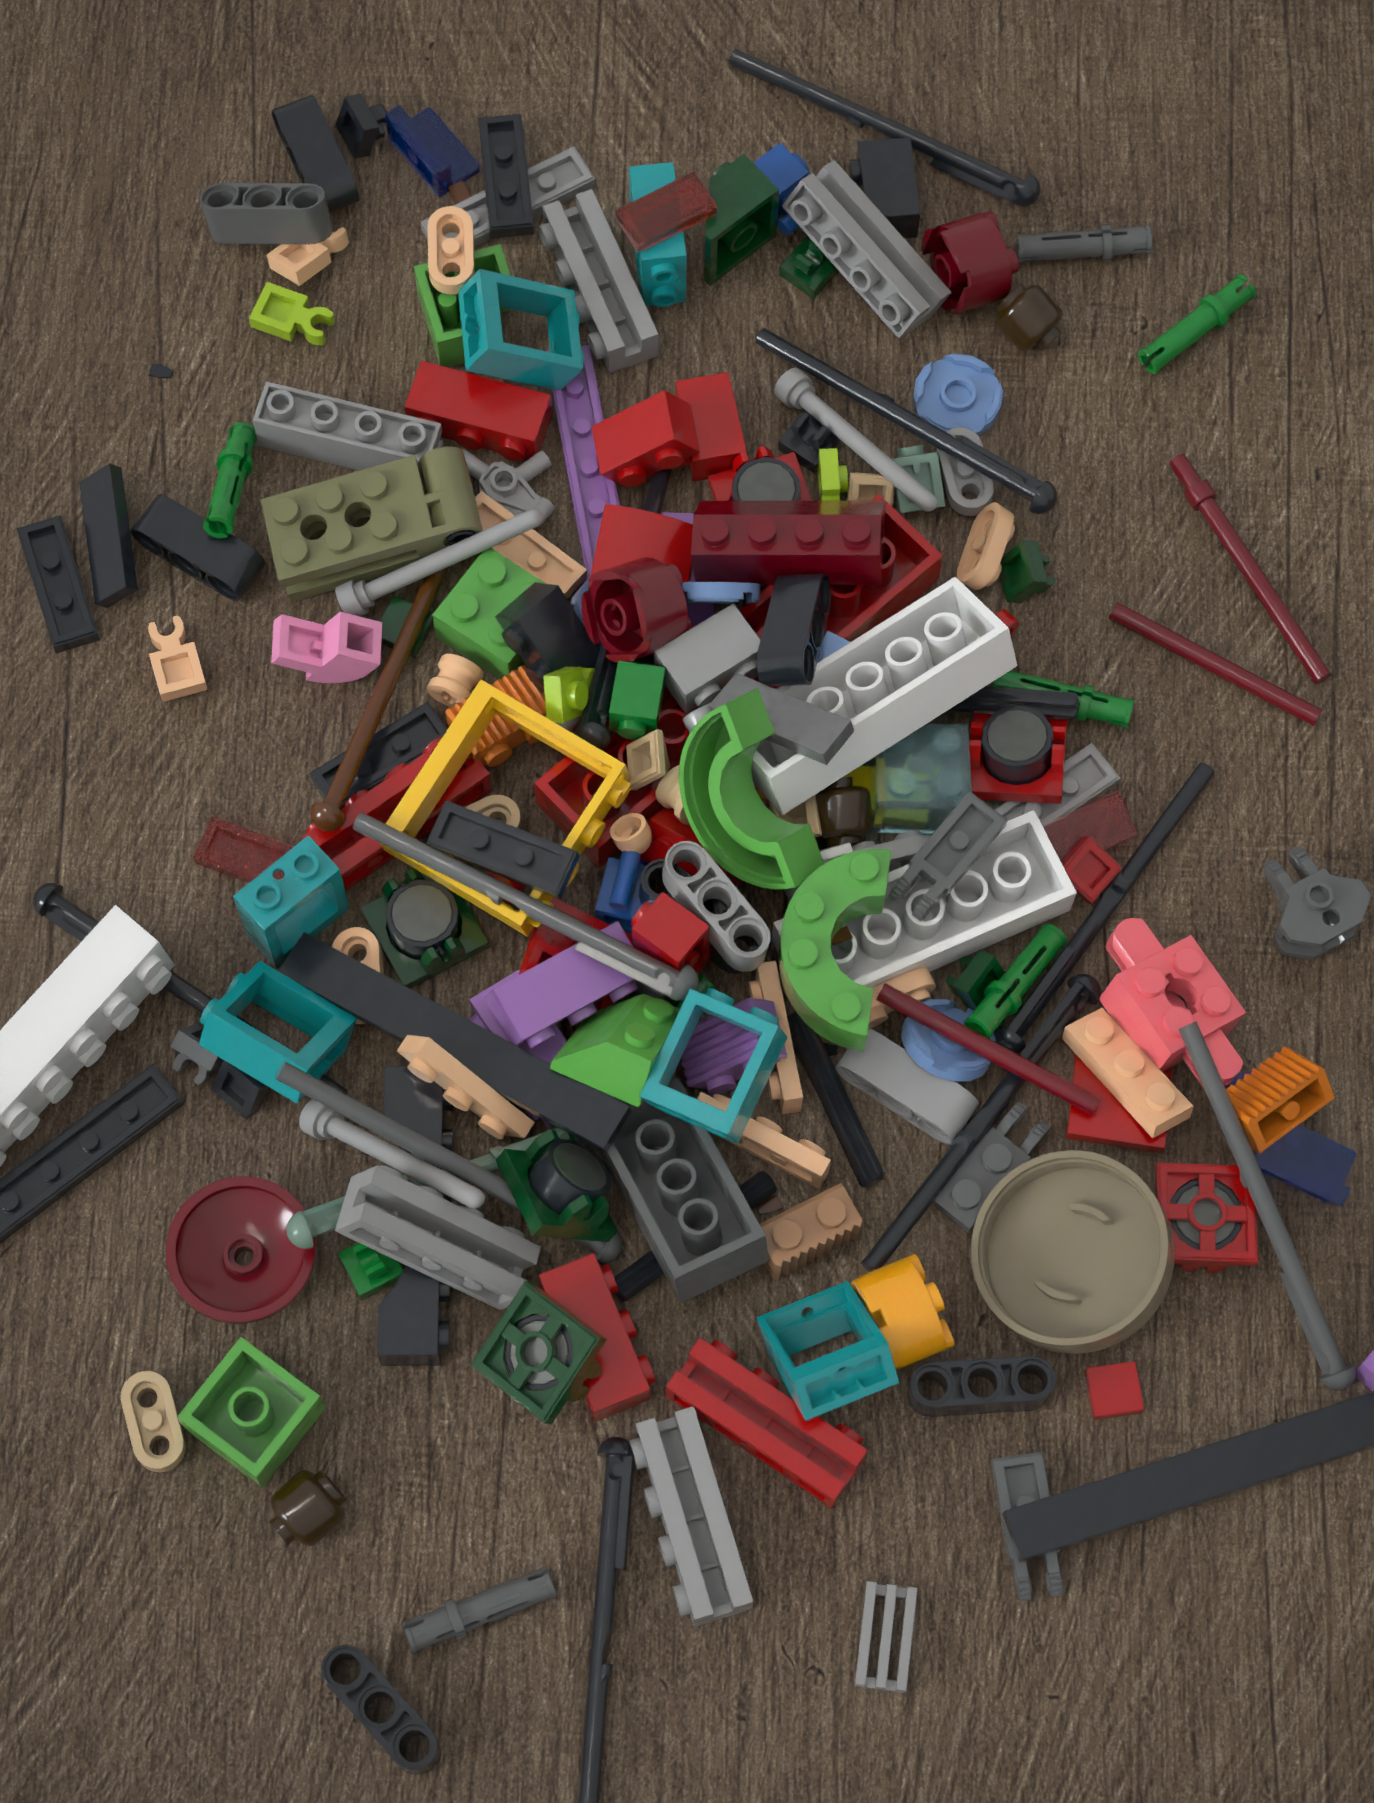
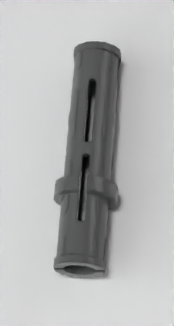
M1110 224L1100 225L1099 229L1016 235V253L1019 263L1081 257H1101L1102 260H1111L1112 256L1122 254H1150L1152 249L1150 225L1111 228Z
M543 1566L529 1574L491 1587L468 1598H463L456 1602L453 1598L443 1601V1607L422 1616L405 1620L401 1624L411 1652L414 1654L443 1640L445 1641L456 1637L457 1641L467 1637L466 1632L524 1610L537 1603L554 1599L557 1596L547 1568Z

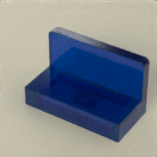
M400 105L385 113L388 138L439 198L449 192V186L459 181L465 182L480 172L478 161L432 108L428 107L412 118Z
M1298 1125L1259 1155L1253 1150L1262 1173L1329 1205H1344L1351 1188L1343 1184L1356 1158L1354 1150L1301 1125Z

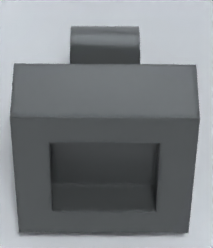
M199 1022L178 1030L170 1046L180 1052L173 1062V1069L177 1072L186 1069L190 1059L198 1064L199 1072L194 1080V1083L198 1085L208 1081L213 1076L214 1070L220 1068L223 1059L199 1045L204 1028Z

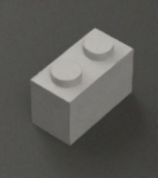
M733 603L654 651V666L665 667V686L685 714L697 707L700 708L711 703L735 673L752 680L758 676L757 654L761 640Z

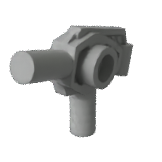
M463 449L469 475L479 481L480 492L483 491L513 515L517 516L530 509H538L543 514V524L555 510L554 505L548 499L537 495L527 483L552 465L550 459L543 451L538 452L519 467L514 468L503 461L493 462L489 466Z

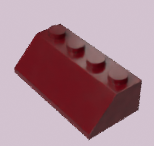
M700 501L693 515L691 559L695 582H740L774 585L778 575L825 573L829 578L830 585H882L885 501Z

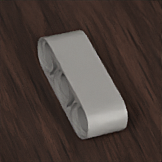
M681 841L674 844L667 852L662 873L663 883L668 892L677 903L709 925V942L727 964L741 972L752 971L758 968L764 962L771 940L770 930L766 923L703 847L692 841ZM679 862H688L696 867L698 873L691 877H683L675 872L673 866ZM709 899H719L727 905L728 911L723 914H713L706 910L703 903ZM740 936H750L757 941L759 948L753 952H745L736 946L734 940Z
M869 1028L864 1052L847 1049L835 1066L837 1073L849 1084L944 1144L951 1145L955 1137L965 1127L979 1106V1101L967 1089L956 1082L936 1077L916 1064L905 1049Z

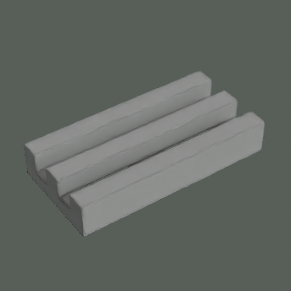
M866 1582L855 1687L906 1693L917 1588L897 1587V1585H879L876 1582ZM875 1596L885 1597L877 1675L874 1678L866 1676ZM896 1599L905 1600L897 1677L896 1680L887 1679L895 1601Z

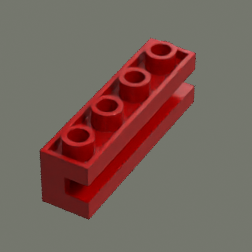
M442 737L428 744L423 750L422 755L410 764L402 763L392 768L385 775L384 781L370 791L364 789L351 796L346 802L345 808L341 810L346 816V821L342 827L335 831L327 832L320 830L312 823L307 828L306 834L302 836V840L309 835L340 869L345 891L395 858L384 851L379 842L353 830L357 816L363 812L386 824ZM470 755L467 757L415 839L420 841L431 833L445 801L466 807L492 792L490 773L480 760L474 762Z
M699 1338L689 1352L685 1365L680 1372L678 1370L675 1372L667 1384L666 1398L683 1409L694 1406L699 1420L832 1509L866 1458L868 1450L861 1446L863 1442L862 1437L840 1423L834 1428L819 1418V1416L805 1421L794 1400L777 1389L780 1384L770 1374L756 1367L752 1372L736 1362L738 1355L725 1344L717 1340H713L709 1344Z

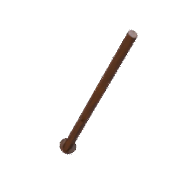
M449 567L424 578L328 790L324 802H316L311 806V820L320 830L327 832L335 831L342 827L346 821L345 814L340 810L342 802L347 797Z

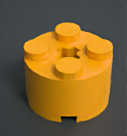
M916 1254L861 1275L850 1283L888 1342L895 1369H901L954 1346V1340L944 1319L939 1320L937 1314L945 1309L942 1297L934 1282L924 1284L926 1275Z

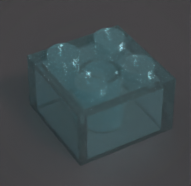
M925 724L868 761L873 815L872 833H903L918 830L921 833L933 834L969 791L972 792L968 724Z

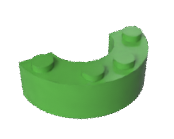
M756 688L710 711L693 727L687 737L680 759V795L686 817L693 832L704 849L721 867L742 881L768 889L795 888L802 884L811 873L822 866L824 861L810 824H792L778 818L763 804L755 790L751 772L754 753L764 739L775 733L759 689Z
M891 850L854 851L834 858L820 866L804 880L794 893L787 907L781 930L779 970L785 993L791 1005L802 1020L816 1033L839 1046L864 1052L873 988L855 983L840 970L832 955L831 942L833 936L845 923L862 915L882 914L891 858Z

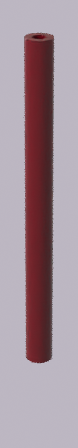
M1118 602L1109 616V619L1312 726L1316 724L1323 711Z
M886 983L876 999L882 1004L1090 1115H1093L1101 1100L1100 1097Z

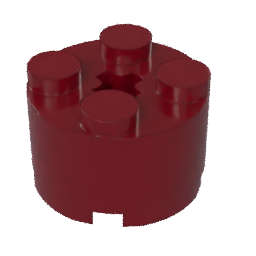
M992 211L975 213L930 228L923 235L922 256L930 254L932 271L952 292L941 305L945 311L954 309L953 314L958 315L1002 300L1008 296L1012 284V274L1018 272L1019 262L1015 251L1011 247L1006 248L999 232L997 217Z
M644 557L599 571L590 577L588 581H593L590 590L583 592L581 612L587 634L594 645L601 643L609 653L604 656L615 663H618V661L632 662L652 655L657 649L692 629L685 595L681 587L682 575L679 569L671 563L663 564L654 558Z

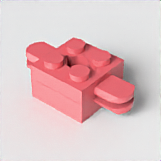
M1129 918L1123 920L1114 929L1105 945L1108 953L1122 972L1115 975L1100 996V1002L1113 1020L1162 1072L1184 1060L1202 1085L1179 1032V1028L1197 1021L1226 1087L1240 1072L1243 1065V1060L1227 1039V1036L1243 1018L1246 1011L1192 935L1164 949L1143 919ZM1179 995L1185 1000V1002H1186V1004H1187V1007H1186L1184 1001L1179 997Z

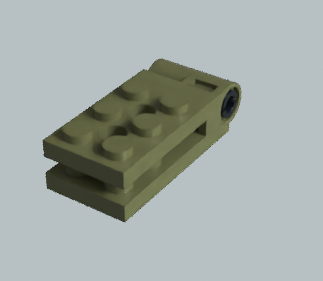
M452 446L433 449L425 453L419 462L416 456L412 455L260 499L278 581L283 588L286 587L288 597L292 602L333 591L337 586L353 579L359 582L382 577L483 531L464 452L462 449Z

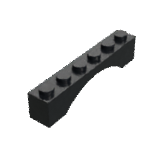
M384 1066L383 1114L454 1152L453 1129H445V1111H454V1106L443 1097L446 1090L435 1081L428 1083L418 1078L407 1066ZM425 1160V1162H427V1163H429V1164H431V1165H433V1166H435V1167H437V1168H439V1169L442 1170V1168H440V1167H438V1166H436V1165L430 1163L429 1161ZM443 1194V1199L453 1203V1198ZM406 1265L395 1287L378 1306L377 1356L381 1366H441V1351H450V1321H441L442 1302H451V1286Z

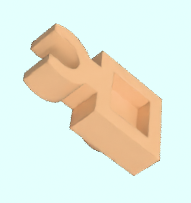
M341 227L336 232H332L331 236L325 241L317 244L279 245L267 254L270 269L298 286L302 285L332 263L330 253L339 252L347 247L349 240L346 229Z
M178 615L173 617L175 630L168 636L159 634L155 622L149 623L148 626L153 645L161 650L150 653L149 656L162 702L208 690L195 643L183 644L186 639V631Z

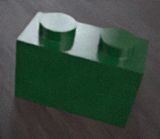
M742 154L732 163L725 162L720 165L710 178L704 259V281L709 286L776 237L779 189L745 154Z

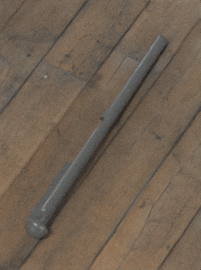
M363 812L357 816L354 822L353 830L489 897L493 903L499 906L502 904L503 899L513 903L533 920L579 942L574 947L575 950L669 996L673 1000H685L690 989L696 991L698 988V975L694 968L688 964L680 971Z
M1197 1021L1179 1028V1032L1238 1165L1243 1187L1248 1188L1283 1270L1279 1271V1275L1323 1375L1320 1376V1380L1326 1387L1332 1390L1346 1389L1356 1379L1357 1366L1355 1363L1346 1365Z
M283 1062L275 1077L276 1080L403 1147L415 1157L423 1161L427 1160L501 1200L500 1202L520 1212L504 1179L287 1062ZM618 1232L609 1242L571 1239L593 1251L598 1263L613 1261L618 1257L622 1248V1240Z

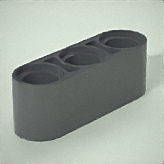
M219 183L209 186L200 195V203L210 237L218 243L317 244L325 241L333 232V224L325 192L322 187L316 184Z

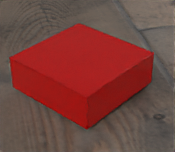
M1083 836L1061 862L1077 894L1087 903H1093L1122 869L1090 836Z
M1135 1361L1085 1369L1084 1374L1093 1420L1143 1413L1144 1405Z

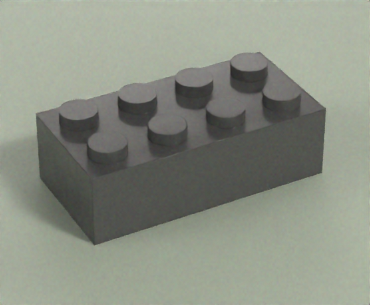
M679 1078L670 1081L669 1088L688 1095ZM643 1101L640 1107L624 1102V1104L630 1107L632 1112L607 1153L601 1150L599 1152L679 1303L768 1262L769 1255L766 1235L709 1132L653 1108L645 1101Z

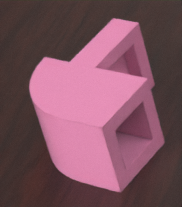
M339 612L323 625L281 614L274 620L271 663L306 672V680L312 682L344 683L361 679L380 665L382 622Z

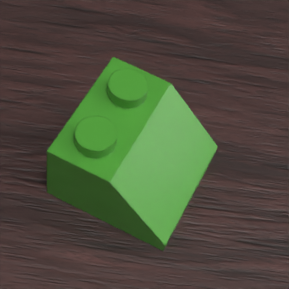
M641 994L597 1010L595 1014L586 1018L551 1061L550 1069L636 1107H640L644 1101L640 1094L680 1009L663 999Z

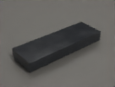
M512 114L478 118L490 239L533 235L534 223L522 115Z
M110 463L79 482L95 605L105 608L112 606L138 590L122 467Z
M61 515L16 528L55 653L99 641V634Z
M429 702L424 703L374 734L340 810L345 808L346 802L355 793L364 789L370 791L384 781L385 775L392 768L402 763L410 764L422 755L423 750L428 744L444 736L448 729ZM346 751L309 773L311 781L324 800Z
M445 801L426 843L455 859L560 900L580 857L579 853L573 849L449 801Z

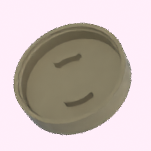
M1066 1150L1044 1154L1019 1165L1009 1172L992 1189L984 1201L974 1224L971 1240L973 1274L978 1289L989 1308L1012 1332L1026 1342L1039 1348L1059 1353L1080 1354L1103 1350L1126 1340L1149 1321L1162 1303L1168 1291L1174 1269L1175 1249L1171 1226L1161 1204L1148 1185L1135 1172L1119 1161L1088 1151Z

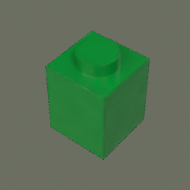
M618 661L609 710L611 732H617L626 739L637 740L658 729L665 691V667Z

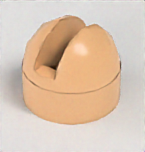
M630 813L620 817L610 829V835L614 843L622 852L634 851L642 854L651 845V828L645 817L639 813Z

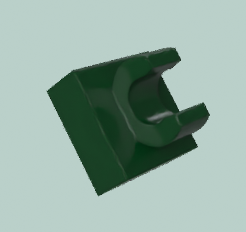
M808 236L803 239L779 266V275L812 299L839 272Z
M1023 540L1002 556L1000 577L1007 602L1022 603L1034 593H1043L1056 583L1055 578L1046 576L1044 567L1050 563V558L1045 554H1041L1038 541Z
M979 950L974 958L962 957L959 960L964 968V972L958 979L947 976L945 979L953 994L960 997L967 1009L970 1008L973 1011L984 999V991L990 982L999 980L1005 973L995 955L983 950Z

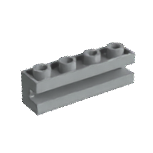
M835 160L823 166L817 176L812 173L803 178L782 205L898 338H901L930 319L952 293Z
M593 189L576 194V206L567 210H563L559 200L544 205V224L538 226L540 238L546 251L553 249L558 261H555L554 265L562 287L570 286V289L574 290L576 310H578L580 316L579 324L586 322L591 334L587 335V340L594 359H602L610 374L658 357L659 334Z
M267 381L253 418L258 446L359 471L415 455L419 462L425 453L444 447L443 440H440L442 434L441 423Z
M374 1166L351 1177L335 1228L336 1232L499 1310L508 1308L524 1281H527L521 1278L523 1269L537 1264L541 1246L525 1239L521 1231L512 1227L498 1226L484 1219L483 1213L477 1209L457 1206L443 1199V1194L434 1188L417 1186L402 1179L401 1173L391 1167Z
M694 1406L674 1412V1417L656 1422V1419L652 1418L636 1423L637 1438L629 1440L634 1454L637 1470L646 1468L652 1485L643 1489L651 1518L661 1516L666 1535L658 1537L666 1567L675 1565L681 1584L672 1588L681 1617L690 1614L693 1626L696 1627L752 1610V1595Z

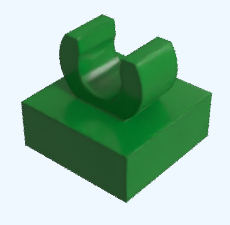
M359 1242L338 1253L361 1300L396 1283L403 1272L398 1261Z

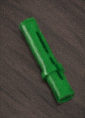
M1238 274L1214 295L1207 294L1198 302L1199 307L1148 346L1138 351L1137 356L1141 365L1143 366L1157 355L1145 369L1150 374H1157L1160 369L1214 327L1220 329L1227 324L1232 313L1256 297L1254 285L1251 283L1241 292L1237 293L1243 288L1242 285L1249 280L1246 276Z
M236 422L233 427H229L225 449L218 454L216 463L218 476L208 513L203 523L204 530L215 538H226L228 533L232 534L244 482L252 473L254 461L251 456L257 438L254 427L245 422Z
M1013 670L996 679L993 687L1075 693L1078 696L1076 720L1086 722L1088 718L1125 729L1128 728L1134 704L1133 699L1094 691L1095 686L1085 684V687L1082 688Z
M1043 924L1035 937L1016 957L999 980L990 982L986 987L984 999L973 1013L965 1019L964 1025L990 1039L993 1032L1006 1016L1013 1015L1018 1011L1022 1004L1021 998L1035 980L1039 978L1059 950L1066 945L1067 940L1064 933L1052 924ZM1035 957L1036 960L1032 963V965L1028 968V970L1023 974V973H1022L1023 970H1024V969L1026 968V966L1031 962V960ZM1007 990H1009V993L1007 994V996H1006V997L1003 999V1001L996 1007V1006H995L996 1003H997V1002L1001 999V997L1007 992Z

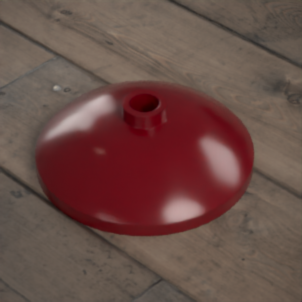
M249 1176L221 1179L193 1194L174 1217L166 1240L167 1269L180 1296L200 1314L229 1324L258 1322L270 1318L287 1308L305 1288L313 1271L316 1258L315 1237L312 1238L313 1248L302 1249L293 1245L287 1236L286 1227L291 1216L298 1211H305L301 1203L280 1185L262 1178ZM243 1251H250L254 1254L252 1262L248 1265L236 1263L237 1256Z

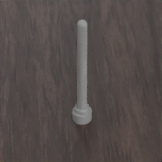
M791 368L779 378L774 388V395L787 407L804 408L922 510L930 512L937 507V498L815 395L812 380L799 368Z
M530 509L371 582L366 583L364 580L356 582L353 579L335 588L340 607L344 613L361 617L369 613V607L375 605L376 599L540 526L543 522V514L538 509Z
M313 1099L304 1106L299 1119L300 1128L304 1133L321 1141L337 1138L471 1208H479L484 1203L485 1196L480 1189L345 1121L344 1116Z

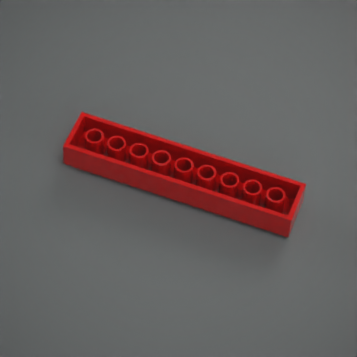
M879 494L871 501H885L882 585H830L831 605L824 636L827 631H830L852 642L906 608L939 580L943 555ZM769 585L760 593V601L758 603H748L739 611L760 640L774 585ZM758 676L753 679L757 682H760ZM665 686L658 729L663 731L670 761L669 770L680 765L683 747L689 736V732L682 719L699 707L685 714ZM769 686V687H772V688H774V689H777V688L780 687V686ZM608 720V721L606 722L605 727L610 731L609 720ZM611 732V741L602 751L626 764L628 769L626 745L635 740L626 739L617 732ZM566 756L534 783L536 804L568 836L605 778ZM663 776L637 790L630 789L627 797L618 808L611 807L602 821L605 823V829L600 839L592 848L586 846L583 850V853L598 868H601L608 861V857L612 858L621 851L617 848L610 835V829L616 820L630 813H639L649 823L650 818L664 809L655 798L657 786Z

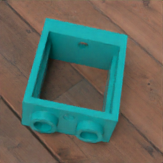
M674 162L630 166L629 213L640 295L646 306L669 307L678 302H686L687 255Z
M479 269L458 292L466 371L561 390L583 370L584 352L581 349L578 328L580 316L578 310H576L574 290ZM500 307L547 317L550 352L503 342Z
M309 835L233 895L246 936L276 969L284 963L303 932L315 938L349 910L340 869ZM277 871H282L285 874L280 880L273 877Z
M259 961L246 975L239 973L220 1000L213 998L208 1003L200 1018V1023L204 1025L199 1045L297 1104L304 1094L275 1079L283 1062H287L320 1080L346 1052L357 1018ZM251 1002H254L313 1038L298 1053H295L238 1019L237 1016Z
M708 988L706 993L702 994L690 989L640 1097L653 1108L738 1144L788 1037L776 1025L779 1019L762 1009L751 1007L750 1012L747 1013L733 1007L735 1000L717 990ZM702 1012L760 1036L726 1111H722L668 1087Z
M848 1281L756 1317L768 1357L805 1421L899 1383L888 1342ZM811 1308L807 1314H802L803 1309ZM849 1331H852L859 1341L795 1367L789 1357L792 1354Z

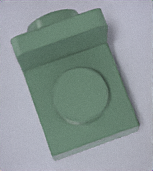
M924 445L897 449L898 458H893L892 460L937 498L936 508L944 507L945 501L938 452L925 454ZM895 487L898 513L922 510Z

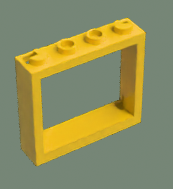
M480 679L386 822L387 825L415 838L495 715L500 716L605 778L562 844V846L577 851L579 855H581L586 846L592 848L598 842L605 829V823L602 822L612 806L618 808L623 803L631 788V783L628 782L631 777L626 764ZM380 843L384 851L445 886L528 937L534 927L539 929L543 926V924L533 920L521 909L517 911L504 902L499 906L493 903L489 897ZM579 863L576 864L567 886L577 874ZM534 889L529 896L553 907V904L550 902L553 898L552 896Z

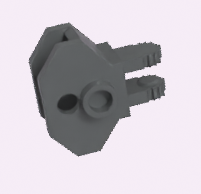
M1296 846L1288 851V858L1301 878L1299 882L1294 884L1277 860H1270L1263 864L1264 873L1280 898L1277 907L1282 913L1272 940L1283 956L1314 960L1354 937L1357 927L1362 923L1371 894L1360 879L1330 875L1325 867L1319 870L1304 848Z

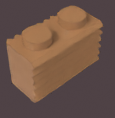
M842 1183L760 1223L766 1235L769 1261L764 1264L772 1279L779 1281L781 1275L788 1276L790 1270L797 1272L798 1266L805 1268L807 1261L814 1263L816 1257L823 1259L824 1253L832 1254L833 1248L840 1250L842 1244L849 1246L850 1239L858 1240L862 1219Z

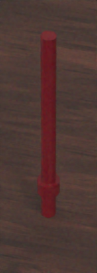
M1180 454L1173 458L1169 465L1186 489L1184 496L1194 511L1200 510L1314 683L1320 684L1328 679L1331 673L1215 501L1217 494L1208 480H1201L1185 454Z

